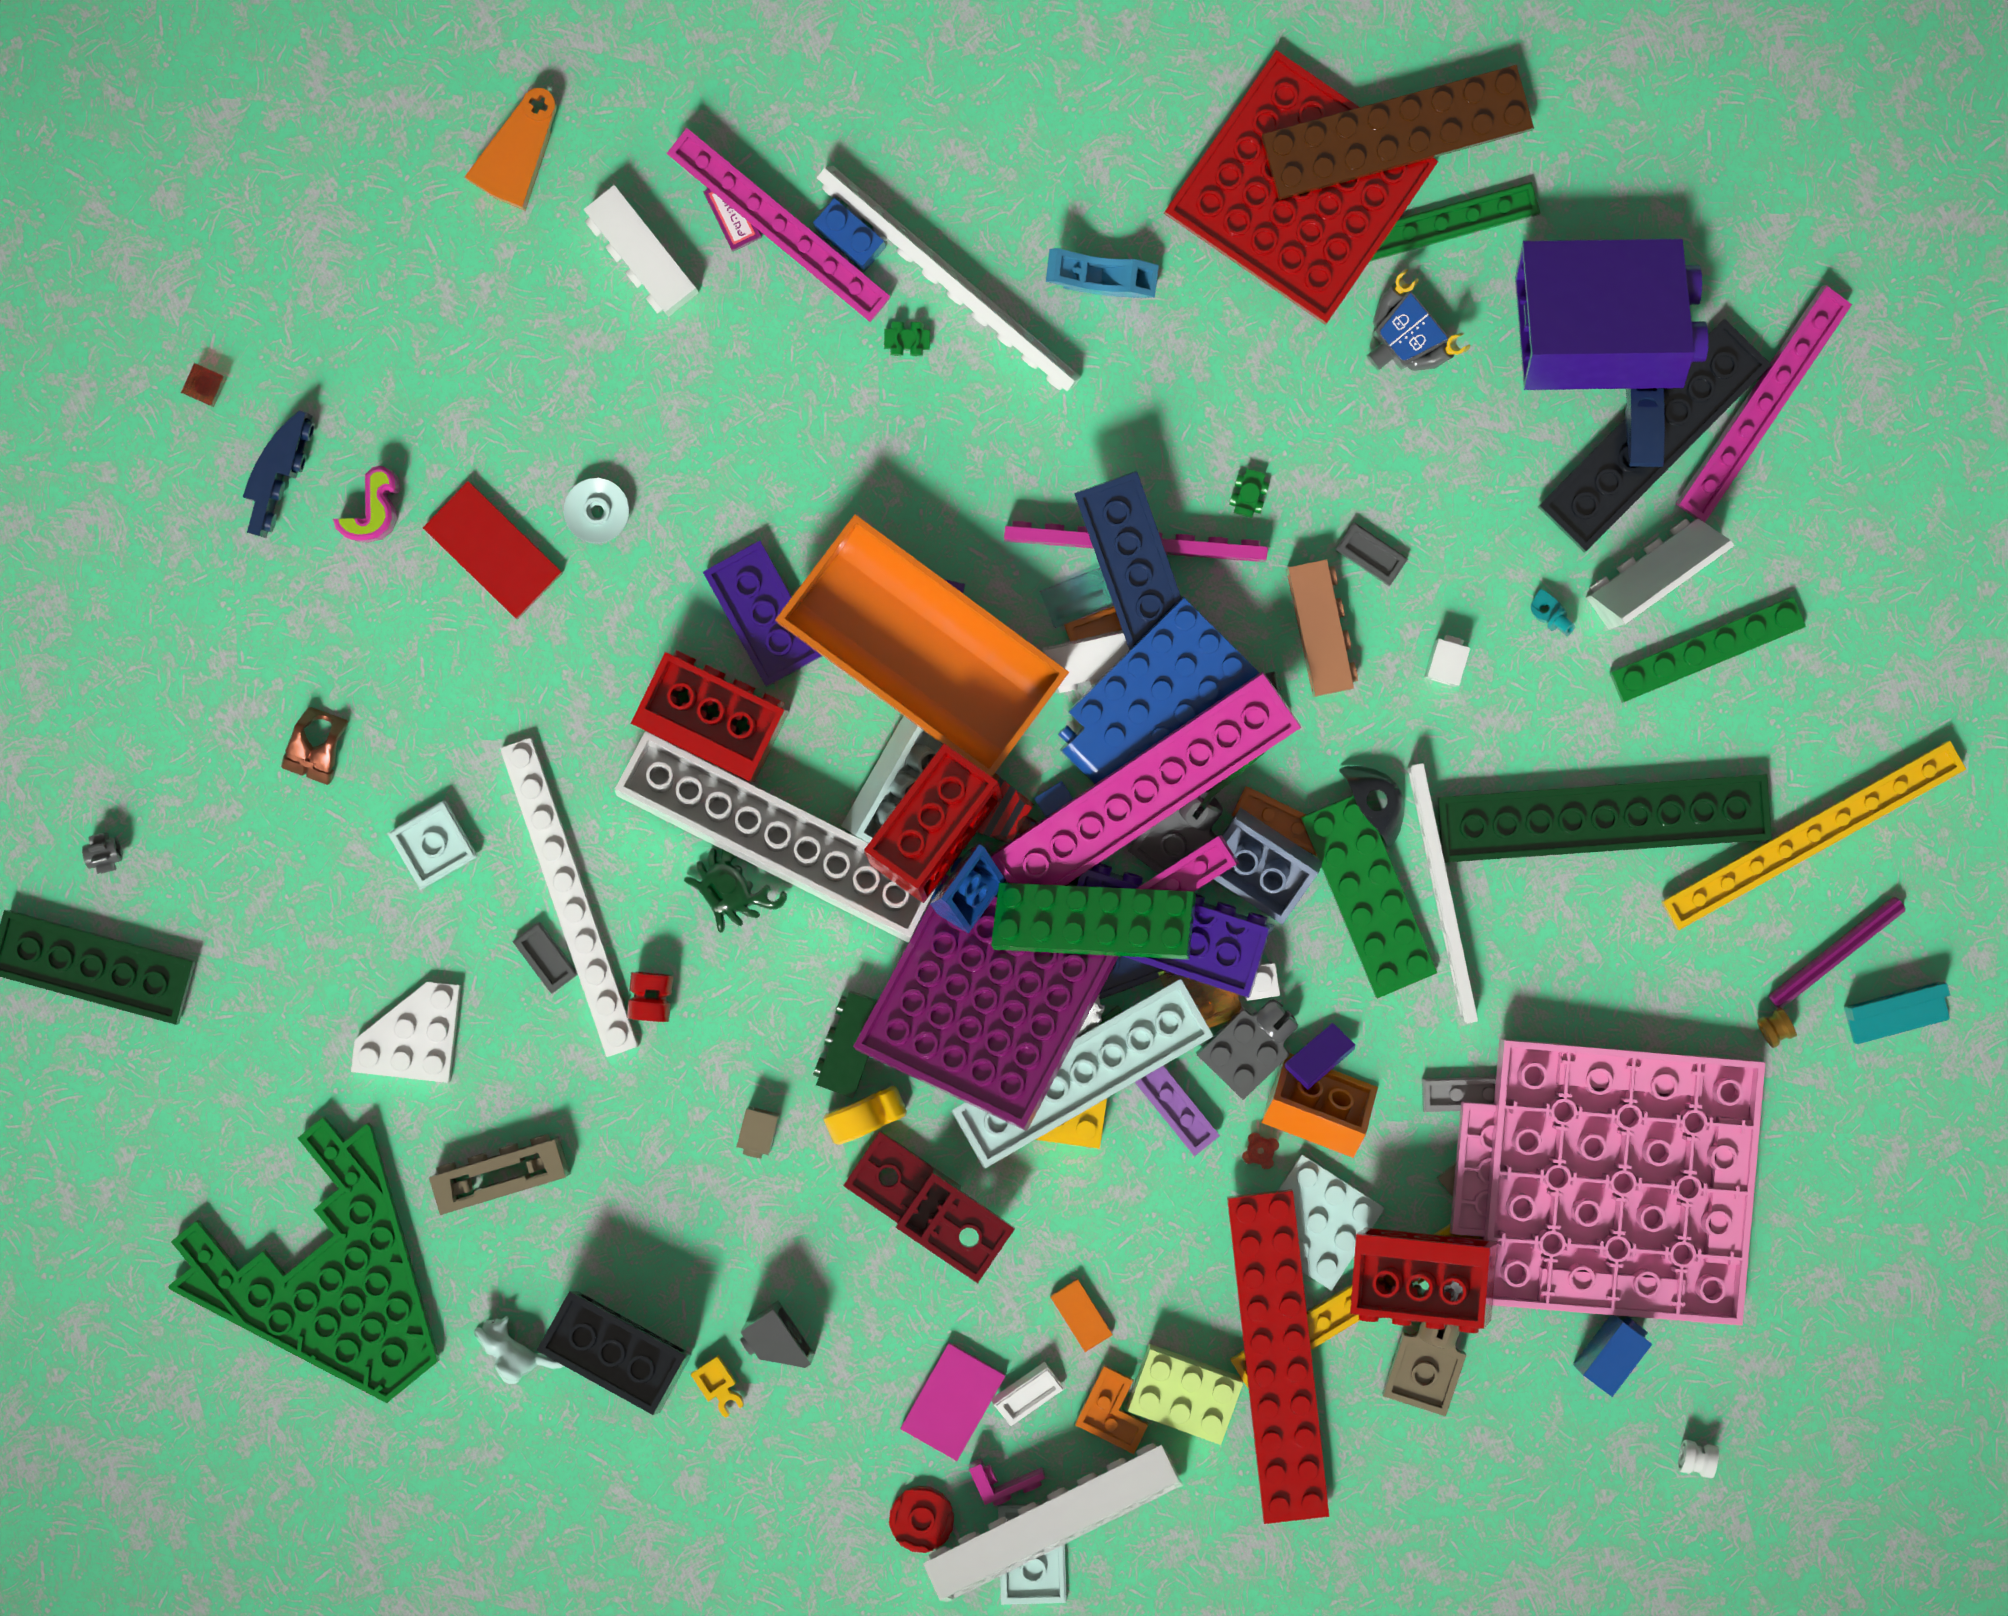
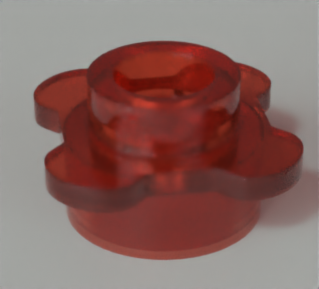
M1253 1132L1247 1138L1249 1143L1247 1151L1242 1154V1158L1247 1164L1256 1163L1261 1165L1263 1169H1270L1274 1165L1272 1158L1274 1152L1279 1148V1142L1275 1138L1267 1139L1261 1137L1259 1133ZM1259 1148L1264 1149L1262 1154L1258 1153Z

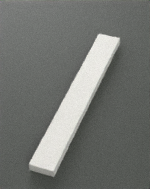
M1424 764L1411 765L1408 768L1460 1017L1461 1021L1466 1024L1477 1022L1478 1018Z

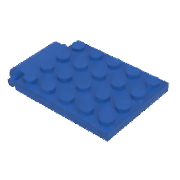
M1183 596L1070 708L1069 713L1083 727L1075 733L1066 725L1058 733L1066 742L1060 751L1096 784L1251 680L1260 672Z

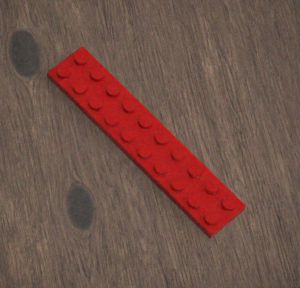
M1293 1190L1227 1196L1264 1524L1329 1517Z

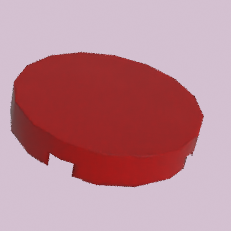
M916 1486L906 1489L895 1499L890 1509L889 1526L893 1536L902 1547L912 1552L927 1553L933 1551V1549L942 1546L948 1540L953 1530L954 1512L951 1503L942 1492L932 1487Z

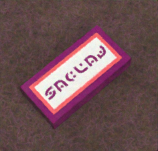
M711 190L703 191L732 252L762 238L757 228Z

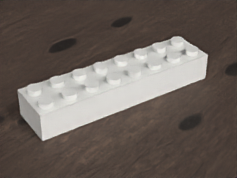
M1154 1443L1144 1446L1136 1451L1138 1457L1128 1462L1124 1458L1116 1460L1106 1466L1108 1472L1100 1476L1095 1475V1473L1088 1474L1077 1480L1079 1486L1070 1491L1065 1489V1487L1060 1488L1047 1495L1049 1501L1041 1505L1035 1502L1030 1503L1017 1510L1019 1516L1011 1520L1002 1517L988 1524L989 1531L981 1535L975 1531L958 1539L960 1545L953 1549L944 1546L928 1554L930 1560L923 1563L939 1600L949 1602L1183 1486L1166 1449L1162 1445L1157 1447Z

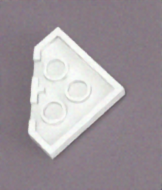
M432 981L423 984L355 1039L351 1072L444 1083L451 1082L461 985Z

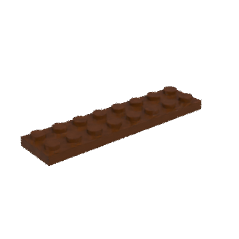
M1517 65L1268 132L1262 134L1261 138L1278 199L1281 200L1529 132L1534 129Z

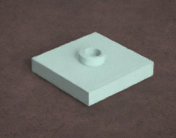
M446 800L387 833L420 890L478 857Z

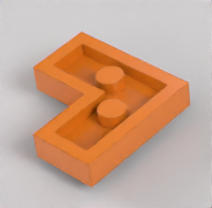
M1103 1365L1075 1421V1426L1132 1454L1135 1453L1148 1427V1422L1120 1409L1133 1383V1379Z

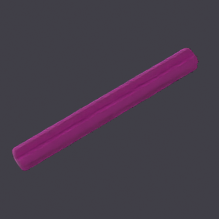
M1897 897L1889 899L1770 993L1769 998L1777 1008H1784L1904 913L1906 908L1901 900Z

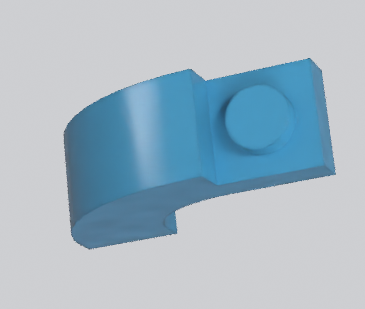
M1054 248L1049 249L1046 282L1064 286L1063 289L1090 294L1128 298H1155L1159 265L1137 259L1093 257Z

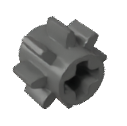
M108 833L89 836L90 844L82 846L83 858L87 868L96 867L97 874L116 870L115 863L123 859L118 839L116 837L109 839Z

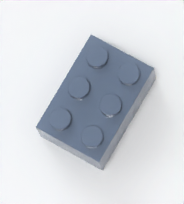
M1240 807L1222 834V837L1239 863L1214 880L1283 925L1318 875L1323 862Z

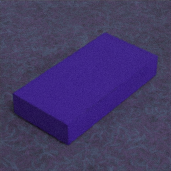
M1331 1023L1285 1063V1068L1308 1090L1354 1051L1356 1044L1335 1024Z

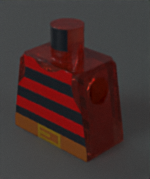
M995 773L992 778L999 783L1002 800L978 830V833L1009 843L1017 837L1018 833L1022 834L1037 824L1038 821L1028 816L1034 804Z

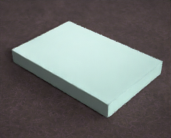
M1028 1504L998 1505V1519L1006 1517V1519L1009 1518L1011 1520L1019 1516L1018 1509ZM1065 1544L1000 1576L1001 1605L1066 1603Z

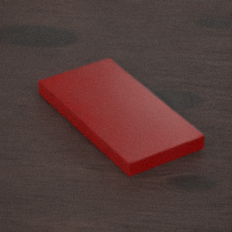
M469 481L423 527L435 541L516 619H519L563 573Z

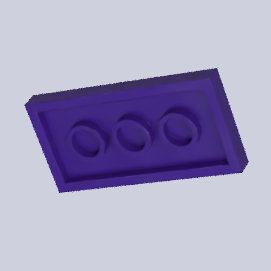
M760 540L703 571L704 576L766 687L822 657L821 654L775 621L792 597Z

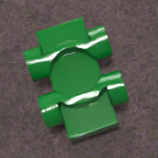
M891 322V329H884V349H890V355L903 356L904 350H910V356H923V350H930V330H924L923 322H911V329H904V322Z
M1246 469L1245 475L1238 473L1235 486L1241 489L1239 494L1232 492L1229 505L1235 506L1233 513L1253 518L1254 512L1261 513L1264 501H1260L1258 498L1260 494H1267L1270 484L1264 481L1266 474L1251 469Z

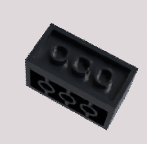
M569 1291L536 1350L652 1415L661 1412L692 1356L688 1351L579 1291Z

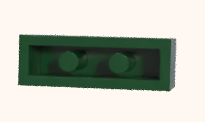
M850 991L848 997L841 995L835 1014L840 1015L836 1028L830 1026L824 1045L829 1046L828 1053L825 1059L819 1057L813 1076L819 1077L816 1083L817 1086L854 1098L869 1056L857 1051L853 1046L878 1000L854 991Z

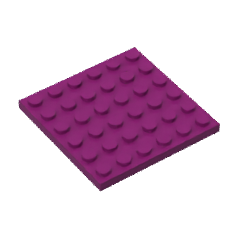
M945 875L941 884L945 883L949 877L948 875ZM997 897L993 898L969 934L939 916L929 904L853 1047L867 1056L1018 1128L1028 1131L1119 956L994 950L991 943Z

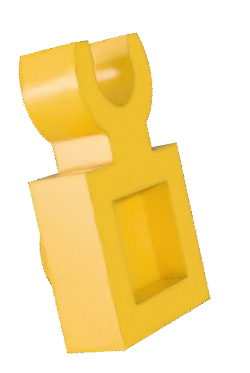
M719 1354L691 1372V1377L708 1402L717 1397L719 1400V1412L725 1418L730 1415L729 1410L726 1408L728 1400L735 1401L739 1408L744 1406L742 1396L730 1390V1387L736 1384L737 1381Z

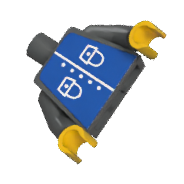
M1404 269L1397 276L1396 284H1393L1380 299L1373 319L1376 330L1372 335L1380 345L1367 354V358L1377 370H1380L1391 360L1401 370L1406 367L1413 371L1435 369L1453 358L1454 354L1458 355L1470 349V344L1459 348L1456 340L1464 334L1458 333L1449 338L1412 293L1411 290L1417 285L1419 279L1417 277L1412 284L1405 283L1403 275L1408 269Z

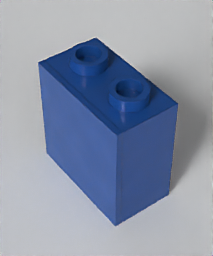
M1610 1315L1573 1365L1583 1376L1613 1397L1652 1346V1343L1645 1338L1648 1332L1630 1317L1626 1316L1621 1320L1616 1315Z

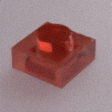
M194 363L181 393L214 407L227 377Z

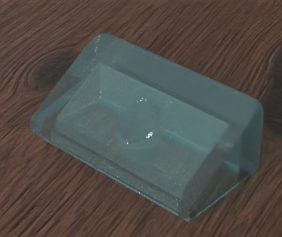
M1100 567L1039 591L1054 628L1113 606Z

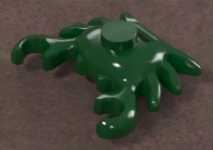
M712 848L710 850L708 871L701 861L697 862V870L702 878L701 882L692 877L684 878L688 885L694 887L703 895L715 915L717 929L720 933H723L725 930L724 915H727L736 925L742 926L743 921L736 912H740L747 917L758 918L760 913L749 909L748 906L757 905L769 910H777L787 900V894L784 891L780 892V896L776 901L769 900L768 892L771 890L769 885H765L759 892L752 894L753 884L742 875V867L731 864L732 860L737 856L723 849L721 860L718 862L716 861V849Z

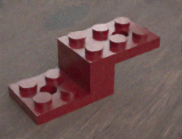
M882 1131L878 1133L843 1185L849 1191L897 1223L895 1228L977 1284L1015 1230V1227L961 1191V1185ZM882 1169H894L898 1174V1181L891 1186L884 1185L879 1179V1173ZM965 1228L975 1229L979 1235V1240L972 1246H966L960 1241V1232Z

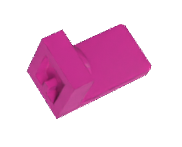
M982 1458L969 1463V1471L984 1505L991 1502L994 1506L1003 1504L1012 1498L1010 1494L1021 1489L1024 1493L1030 1492L1042 1485L1040 1481L1045 1479V1472L1041 1467L994 1487L993 1484L998 1481L990 1464L985 1466Z

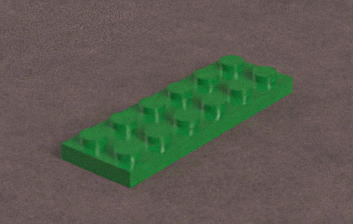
M1351 795L1300 817L1317 858L1323 862L1321 866L1375 997L1378 999L1437 974L1379 831L1363 815L1354 796Z
M999 883L991 946L994 950L1189 959L1196 895L1194 891Z

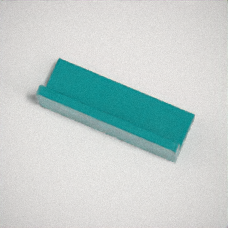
M1938 981L1844 1006L1853 1043L1861 1044L1949 1020L1950 1016L1945 997L1951 996L1948 984Z

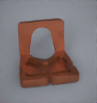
M308 707L294 726L281 767L301 776L306 774V777L329 785L333 780L334 770L332 767L335 765L337 740L347 728L348 721L316 708ZM317 719L330 722L332 727L327 740L313 747L306 737L304 728Z

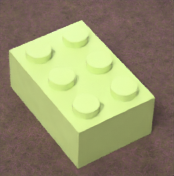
M1149 1343L1130 1394L1127 1409L1128 1412L1221 1445L1242 1389L1243 1380L1240 1376Z

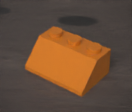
M1289 1053L1290 1055L1280 1066L1261 1123L1354 1158L1366 1136L1378 1087L1338 1071L1330 1070L1307 1090L1285 1068V1063L1294 1056Z

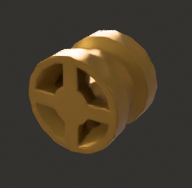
M1781 1007L1774 1010L1772 1016L1757 1019L1761 1033L1772 1048L1779 1046L1780 1041L1785 1038L1792 1039L1797 1036L1790 1018Z

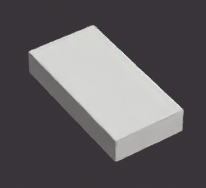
M1043 1362L991 1400L1008 1424L1012 1426L1063 1391L1064 1387L1046 1362Z

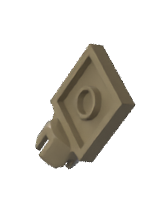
M1421 1322L1415 1334L1403 1332L1382 1392L1383 1397L1446 1416L1466 1358V1353L1458 1350L1455 1345L1460 1332L1458 1331L1459 1326L1445 1325V1329L1439 1330L1426 1328L1425 1322Z

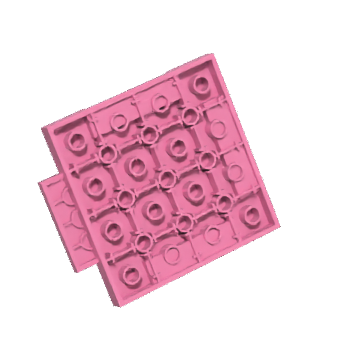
M1499 1039L1494 1104L1461 1101L1450 1225L1451 1234L1481 1236L1482 1240L1497 1241L1492 1305L1743 1326L1765 1062Z

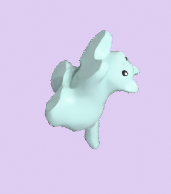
M508 1316L502 1319L486 1320L483 1324V1329L478 1327L474 1330V1335L484 1351L496 1357L495 1369L501 1379L508 1384L518 1383L522 1376L530 1373L537 1365L551 1369L564 1367L547 1356L532 1352L529 1348L509 1337L507 1329Z

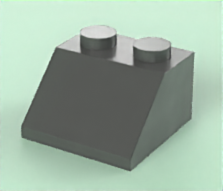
M776 1301L748 1320L741 1330L743 1337L740 1338L742 1345L750 1355L755 1353L760 1360L806 1368L812 1363L815 1353L779 1301Z

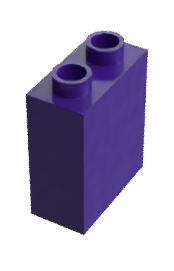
M1683 239L1523 241L1515 275L1524 390L1684 388L1691 363L1706 361L1708 354L1707 323L1705 321L1691 322L1690 305H1699L1701 301L1702 271L1700 265H1685Z

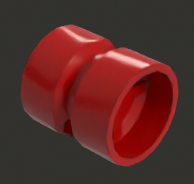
M631 972L630 991L634 993V997L628 1000L627 1018L641 1021L669 1022L671 1003L667 1001V996L672 994L674 976L660 973ZM645 989L656 990V998L644 997Z

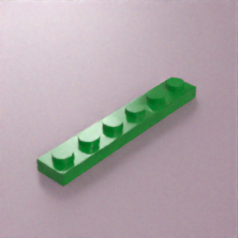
M1790 597L1610 672V675L1623 703L1805 628L1806 625L1795 598Z

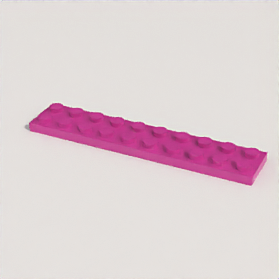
M1262 671L991 854V858L1008 883L1065 886L1299 730L1301 724Z

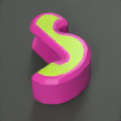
M383 466L371 468L365 474L366 518L333 519L336 530L346 538L365 543L383 540L393 531L397 521L396 508L388 498L389 493L399 494L400 481L398 476Z

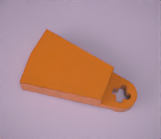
M534 88L525 94L523 100L464 176L470 183L493 198L526 211L551 136L550 128L557 109V104L552 94L543 88ZM543 97L545 98L544 103L548 108L546 111L539 110L536 114L534 113L535 108L531 103L533 100L540 101Z

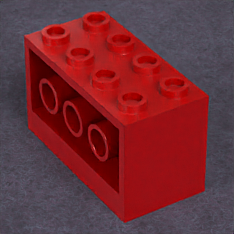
M675 650L673 655L665 652L630 724L745 780L755 782L789 714V711L783 709L785 702L766 693L763 698H760L753 694L756 688L736 678L733 684L724 680L725 673L705 664L702 670L694 666L697 659L678 650ZM688 689L690 700L688 703L684 702L681 706L679 704L680 699L677 698L678 694ZM717 703L720 714L718 717H713L710 720L707 709L709 706L713 707ZM747 717V724L750 726L748 732L743 731L740 735L736 724L738 720L743 721Z
M944 743L864 849L870 865L919 901L925 903L1002 800L998 781Z
M1365 1227L1356 1234L1350 1314L1359 1315L1358 1320L1366 1322H1378L1379 1318H1391L1392 1324L1411 1326L1412 1322L1418 1321L1425 1322V1327L1441 1330L1445 1329V1325L1459 1326L1458 1331L1479 1333V1329H1484L1492 1317L1497 1241ZM1387 1275H1391L1395 1279L1396 1284L1394 1286L1389 1285L1385 1280ZM1421 1278L1425 1279L1429 1284V1288L1426 1290L1422 1289L1418 1284V1280ZM1453 1282L1459 1283V1286L1462 1287L1463 1290L1460 1293H1456L1452 1289L1451 1284Z

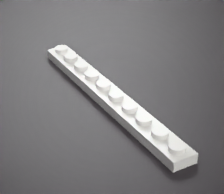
M829 166L822 170L817 179L823 183L822 189L828 195L835 199L841 198L848 204L847 209L858 219L863 220L864 218L873 226L872 231L884 241L889 239L898 247L896 251L902 258L911 263L915 261L922 267L923 270L921 272L929 281L935 284L938 282L948 290L946 294L950 299L959 305L964 303L973 311L971 313L972 317L983 326L990 325L998 332L996 337L1003 344L1010 348L1014 346L1023 353L1021 358L1024 362L1034 369L1039 367L1048 375L1046 377L1047 381L1059 390L1064 388L1068 391L1076 385L1081 378L1080 375L836 167Z
M533 738L502 747L500 750L606 1057L636 1048L639 1044L631 1021L627 1018V1010Z

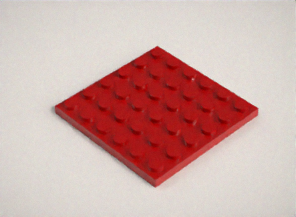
M1276 50L1169 204L1164 214L1326 325L1439 161L1431 158L1279 200L1261 138L1262 134L1360 107Z

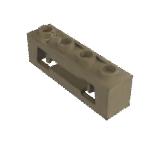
M544 1134L530 1139L531 1145L519 1148L518 1143L499 1148L500 1155L488 1158L485 1152L467 1158L469 1164L456 1167L455 1162L436 1167L437 1174L429 1177L440 1215L566 1178L570 1175L560 1138L550 1139L549 1134ZM539 1154V1158L526 1162L529 1173L480 1187L474 1191L473 1195L459 1199V1194L467 1193L474 1189L470 1177L517 1164L525 1160L526 1156ZM541 1169H546L547 1171L536 1176H530V1173ZM469 1174L468 1179L456 1182L457 1177Z

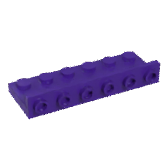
M1098 863L1080 875L1077 886L1136 889L1144 883L1142 882L1143 877L1129 872H1124L1123 876L1111 872V866ZM1195 894L1196 900L1189 959L1123 956L1249 998L1252 994L1269 934L1273 931L1274 925L1267 923L1268 918L1263 915L1249 912L1248 916L1236 913V907L1217 902V906L1205 903V897Z

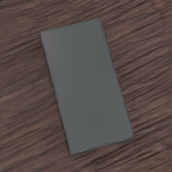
M1355 522L1335 549L1338 553L1387 586L1392 584L1408 560L1404 555Z
M541 922L536 923L512 941L551 994L578 975L576 969Z

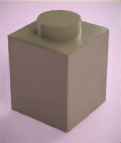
M748 1106L736 1147L743 1148L744 1155L754 1158H762L763 1154L769 1155L780 1114Z

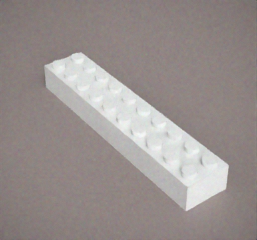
M646 731L615 787L616 796L908 943L934 893L933 891L925 903H922L870 865L864 852L869 843Z

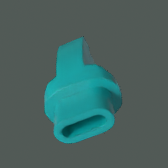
M1540 589L1531 603V611L1534 617L1540 622L1548 623L1547 627L1551 631L1558 629L1564 635L1569 636L1574 631L1575 625L1567 618L1566 610L1553 596ZM1543 606H1548L1549 610L1547 612H1541Z

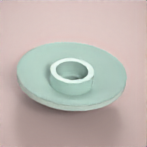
M602 478L586 479L575 485L568 493L564 503V519L569 530L577 538L593 544L605 543L616 538L624 530L629 518L628 500L624 492L615 483ZM596 506H602L604 509V513L600 518H595L592 514V510Z

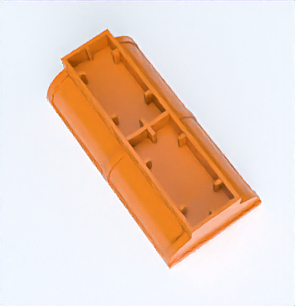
M854 514L775 619L779 625L859 682L886 704L890 705L941 744L945 743L991 777L1069 674V671L856 514Z

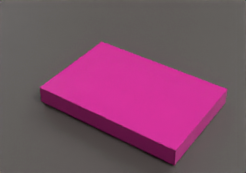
M948 1342L900 1429L958 1461L1006 1374Z

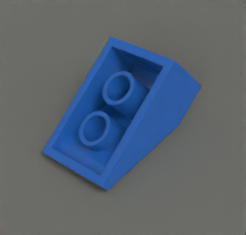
M979 844L967 850L963 857L955 861L948 879L944 884H940L935 889L930 905L939 916L969 934L998 893L999 883H1005L1006 879L985 847Z

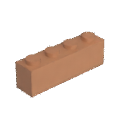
M1327 559L1288 567L1286 572L1312 696L1318 697L1354 689L1353 682L1358 681L1355 663H1349L1346 650L1351 649V642L1348 630L1342 631L1340 618L1345 615L1341 598L1335 599L1333 586L1338 585L1335 567L1328 566Z

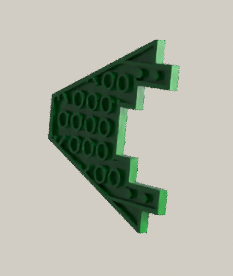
M322 1117L300 1135L298 1140L338 1188L337 1191L313 1209L334 1235L287 1274L284 1273L266 1249L243 1268L239 1269L202 1222L197 1220L171 1241L191 1268L168 1287L171 1291L388 1403L440 1359L373 1126L370 1122L345 1141L326 1117Z

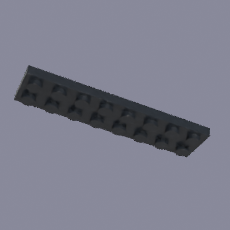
M1723 319L1708 334L1706 361L1691 363L1684 388H1664L1665 436L1663 467L1629 466L1625 418L1557 486L1538 508L1585 553L1771 364L1726 319Z

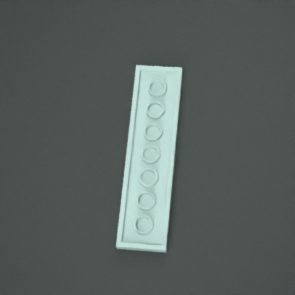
M1179 979L1075 1039L1028 1131L1018 1128L966 1102L951 1111L983 1168H987L1212 1038L1213 1034L1184 983Z

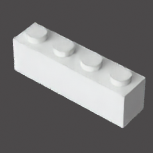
M615 185L583 209L589 216L584 222L596 237L602 233L609 241L605 248L616 262L621 259L624 260L630 268L625 273L637 288L643 284L650 295L645 299L657 314L663 310L669 317L699 293Z
M1118 630L1043 647L1042 650L1044 654L1069 671V674L1058 687L1059 693L1078 689L1077 683L1090 681L1091 685H1095L1129 651L1123 631Z

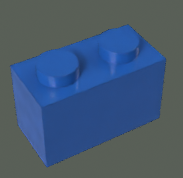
M835 198L813 222L815 229L864 272L886 248L883 239Z

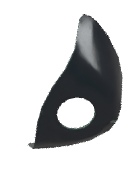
M1345 766L1340 768L1339 772L1347 779L1359 809L1383 836L1387 847H1391L1400 833L1404 818V799L1398 785L1387 774L1376 769L1362 766ZM1380 790L1386 795L1387 805L1383 810L1374 811L1367 805V796L1371 791Z

